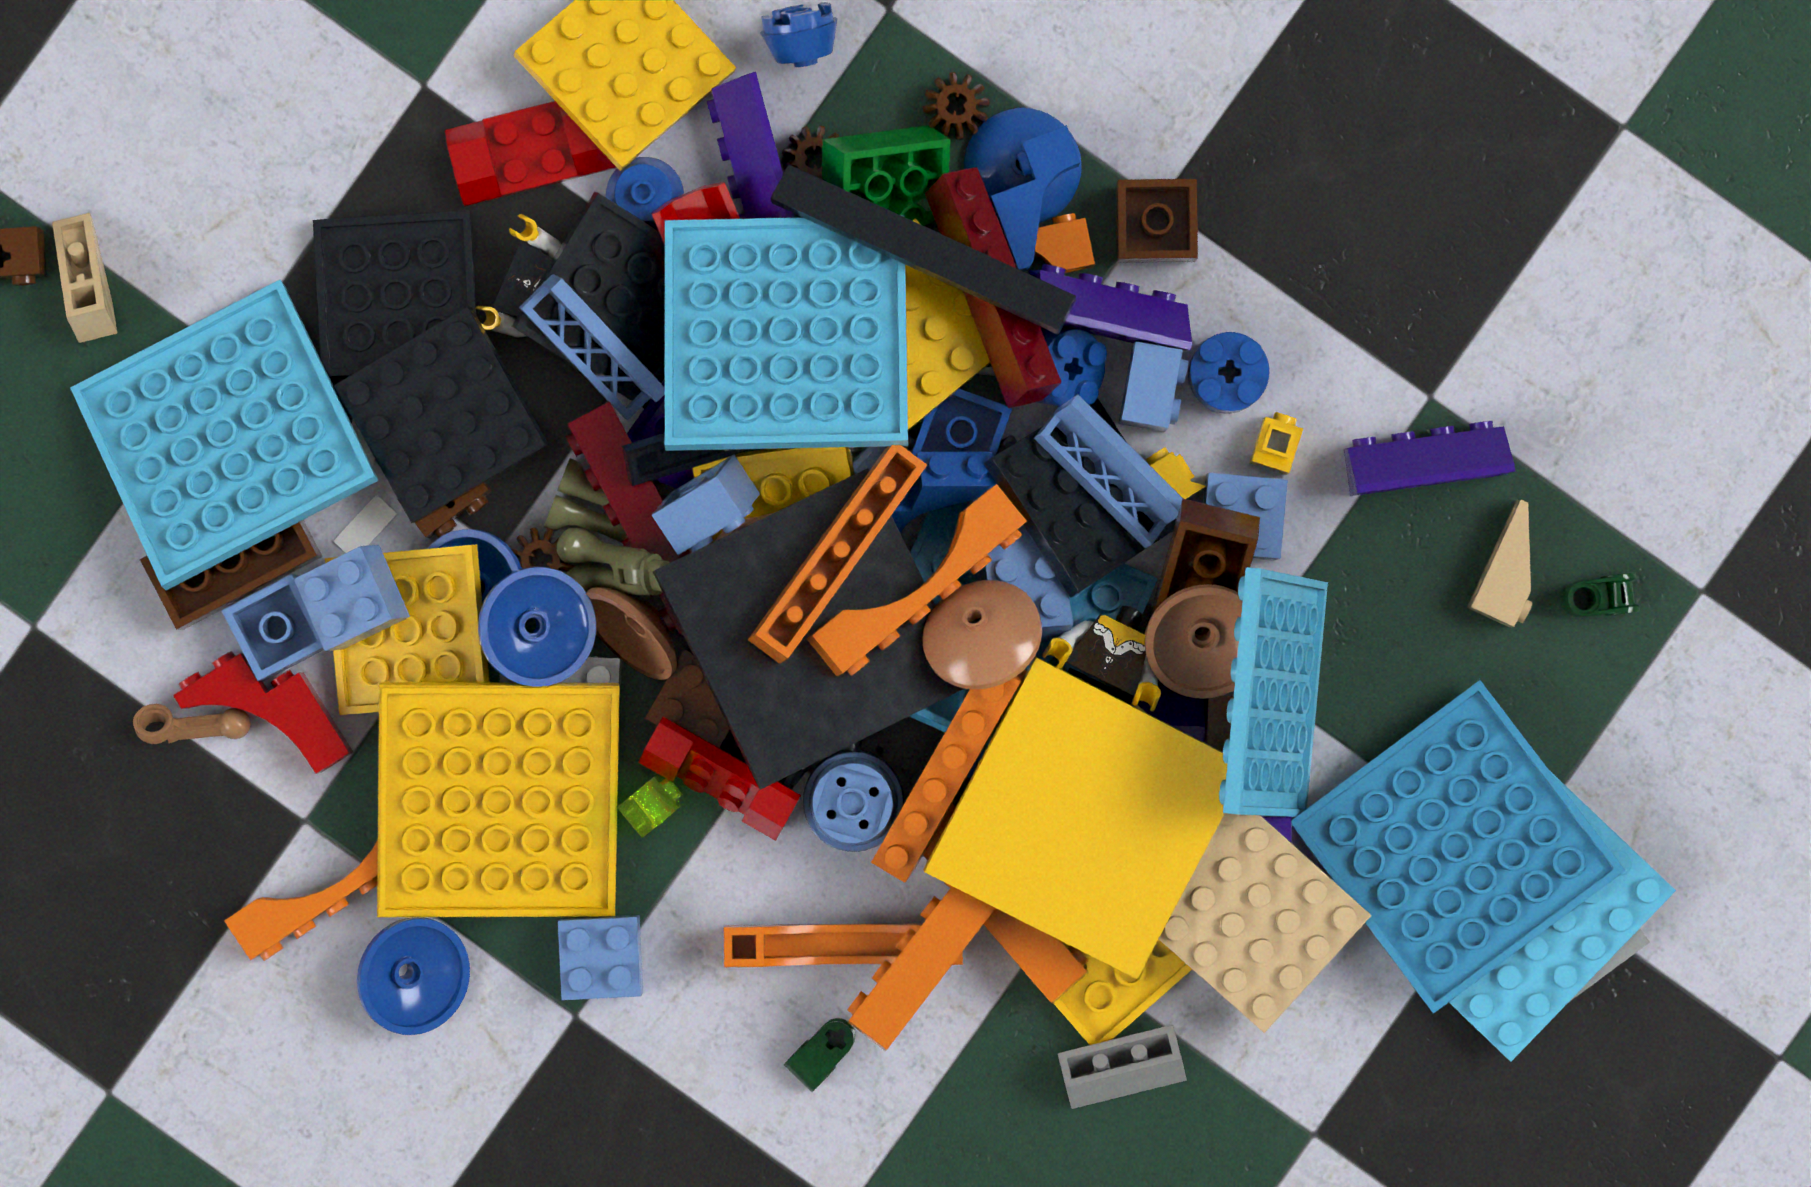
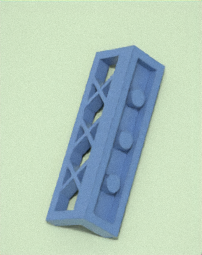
M552 274L519 307L627 421L649 399L658 402L665 395V387L562 278ZM548 293L558 302V319H542L533 310ZM565 310L573 319H565ZM548 325H557V334ZM564 325H580L585 331L584 347H568L564 343ZM591 338H592L601 348L591 347ZM575 353H584V363ZM591 353H606L611 358V375H595L590 370ZM618 367H619L626 375H618ZM601 381H610V390ZM617 381H633L642 391L627 407L617 398Z
M1078 394L1058 407L1034 437L1145 549L1154 543L1168 523L1177 518L1182 497ZM1056 426L1066 435L1068 447L1061 446L1050 435ZM1081 456L1088 457L1094 463L1096 474H1089L1082 467ZM1109 484H1115L1122 491L1124 502H1117L1110 495ZM1136 511L1144 512L1154 522L1149 531L1138 522Z

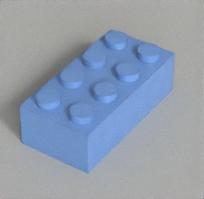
M976 499L966 501L967 507ZM1024 525L1018 528L1022 533L1019 539L1005 550L998 545L988 553L992 561L977 572L978 581L997 580L1007 582L1023 590L1035 603L1042 622L1041 642H1050L1053 638H1058L1062 633L1070 631L1073 626L1070 599Z

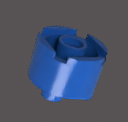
M1040 327L1062 383L1046 398L1037 403L1060 407L1077 394L1088 405L1094 403L1098 398L1099 389L1105 374L1107 349L1104 344L1098 342L1093 335L1083 330L1062 327L1058 335Z
M1236 332L1216 334L1205 340L1197 348L1189 362L1188 383L1190 389L1198 401L1211 411L1223 414L1240 412L1255 403L1264 393L1270 374L1268 359L1261 345L1244 334ZM1226 363H1231L1232 369L1239 373V376H1235L1231 383H1226L1225 376L1218 374V370L1223 369Z

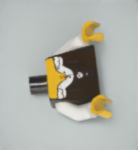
M1122 606L1115 620L1100 614L1094 622L1083 621L1077 624L1070 631L1062 633L1058 638H1053L1042 654L1043 658H1046L1047 655L1057 658L1059 661L1056 666L1057 668H1062L1063 671L1130 704L1132 699V705L1137 706L1139 701H1145L1151 706L1150 711H1154L1161 695V690L1158 687V678L1151 670L1146 656L1145 635L1136 631L1143 615L1133 607Z

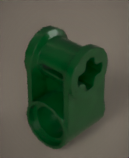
M1635 572L1602 576L1600 579L1568 584L1561 593L1560 602L1562 608L1567 614L1574 617L1601 614L1608 616L1640 612V606L1635 604L1632 581L1636 578ZM1578 588H1583L1590 596V603L1584 610L1578 609L1573 602V595Z
M830 1019L810 1040H806L784 1063V1066L813 1092L836 1068L837 1063L850 1051L855 1042L856 1034L854 1027L845 1019ZM831 1029L837 1032L842 1029L846 1033L843 1038L846 1044L843 1046L838 1042L832 1046L828 1042L831 1037L828 1030Z

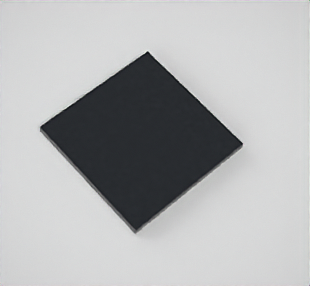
M868 468L653 571L760 790L965 689L954 686L940 678L934 672L925 656L923 631L929 614L936 606L933 599L927 604L931 609L927 615L914 625L909 620L896 629L901 636L884 650H881L877 645L869 651L866 657L870 661L852 676L847 670L843 674L836 676L807 640L809 636L842 610H865L886 606L905 598L924 583L892 515L787 660L779 664L748 641L750 635L869 472Z

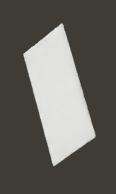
M376 495L333 542L345 553L359 546H367L397 513Z

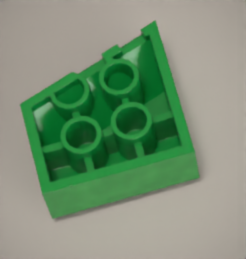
M929 125L823 139L822 180L898 215H904L909 220L913 221L916 218L924 226L935 221L925 193L944 173H949L950 138Z

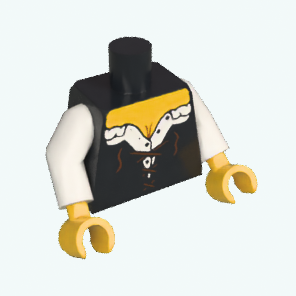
M523 214L518 215L526 223L523 232L518 233L509 228L510 234L521 241L493 307L477 306L475 308L486 313V321L482 324L484 330L493 329L496 332L517 338L526 336L511 327L521 312L519 307L531 296L562 245L559 240L540 227H537L533 219Z

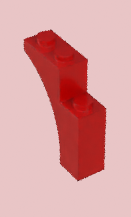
M230 651L212 662L215 669L202 677L197 672L180 682L178 685L182 690L173 695L181 709L202 705H222L238 708L265 719L289 737L304 755L315 774L322 773L354 753L304 672L293 675L292 671L289 670L270 682L273 689L269 691L263 681H257L244 654L240 653L235 656Z

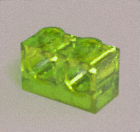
M657 775L617 808L641 838H643L683 806L678 800L683 794L674 782L667 778L662 780Z

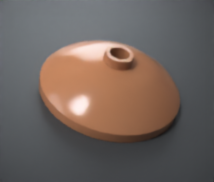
M997 580L971 582L960 586L946 599H941L929 614L923 631L924 653L934 672L944 681L954 686L965 689L995 687L1016 677L1033 660L1042 638L1041 617L1032 599L1015 585ZM981 618L979 622L971 623L973 620Z
M1218 585L1191 586L1174 593L1155 610L1146 629L1145 651L1151 670L1167 688L1180 695L1200 699L1219 697L1234 691L1235 682L1231 680V664L1233 659L1237 658L1239 641L1235 640L1234 628L1236 619L1241 617L1243 602L1239 599L1238 592ZM1199 627H1207L1209 629L1204 635H1197L1195 633Z
M605 587L591 588L586 592L595 611L596 635L616 656L633 669L653 679L666 680L676 671L677 656L670 633L660 619V613L652 604L647 601L642 602L633 595Z

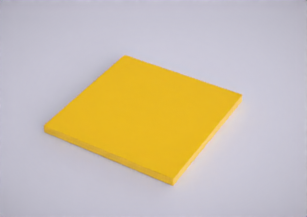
M1035 656L923 870L925 873L1138 979L1225 814L1223 813L1224 804H1221L1219 801L1220 785L1223 780H1226L1227 764L1223 761V752Z
M379 682L377 917L615 916L619 683H556L549 686L532 687L505 682Z

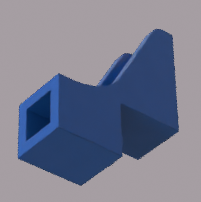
M1067 125L1023 141L1021 143L1022 152L1017 154V159L1023 175H1031L1033 180L994 194L990 198L1016 267L1023 272L1031 267L1034 260L1045 190L1058 176L1079 167L1081 163Z
M916 452L915 456L926 463L927 466L895 509L892 517L901 534L904 527L911 520L923 513L979 498L988 489L997 484L984 465L986 461L994 457L993 452Z

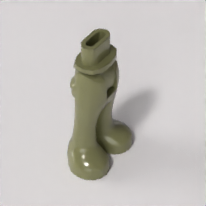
M570 458L557 491L602 506L609 503L602 489L596 492L593 490L584 473L582 464ZM559 495L555 496L544 528H550L555 531L566 525H575L598 532L618 542L628 538L621 523L613 527L607 515L588 509Z
M569 528L565 530L557 542V552L560 559L568 563H582L571 568L566 574L577 581L585 592L591 588L605 587L628 595H659L662 593L653 571L670 562L662 560L658 554H650L644 548L616 546L603 542L593 533L582 528ZM594 562L608 563L612 569Z

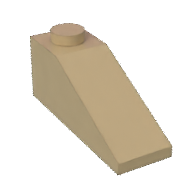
M86 213L53 221L52 226L66 317L78 342L81 343L117 334L113 302L91 214Z
M1517 500L1467 606V608L1507 627H1515L1517 621L1523 623L1532 606V602L1527 600L1531 592L1529 511L1528 502L1524 500Z

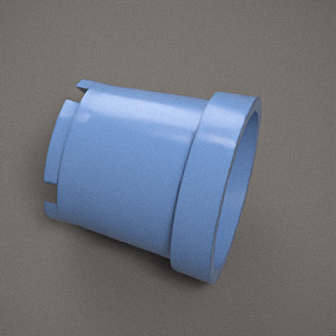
M862 750L861 752L841 751L825 758L809 775L803 792V810L811 830L825 844L847 852L866 851L882 844L905 804L903 786L895 770L881 757ZM839 777L846 779L845 786L840 787L837 785ZM872 787H876L879 790V794L875 797L869 794V790ZM828 810H835L836 817L834 819L827 817ZM863 819L869 823L866 829H861L859 826V822Z

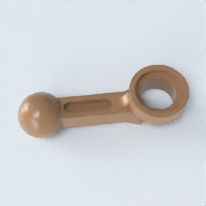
M149 704L137 711L133 719L137 736L142 741L150 744H159L168 740V743H172L178 740L216 736L240 739L248 733L251 725L248 714L238 708H230L223 714L173 718L171 711L161 704ZM150 723H165L158 731L149 732L145 730Z

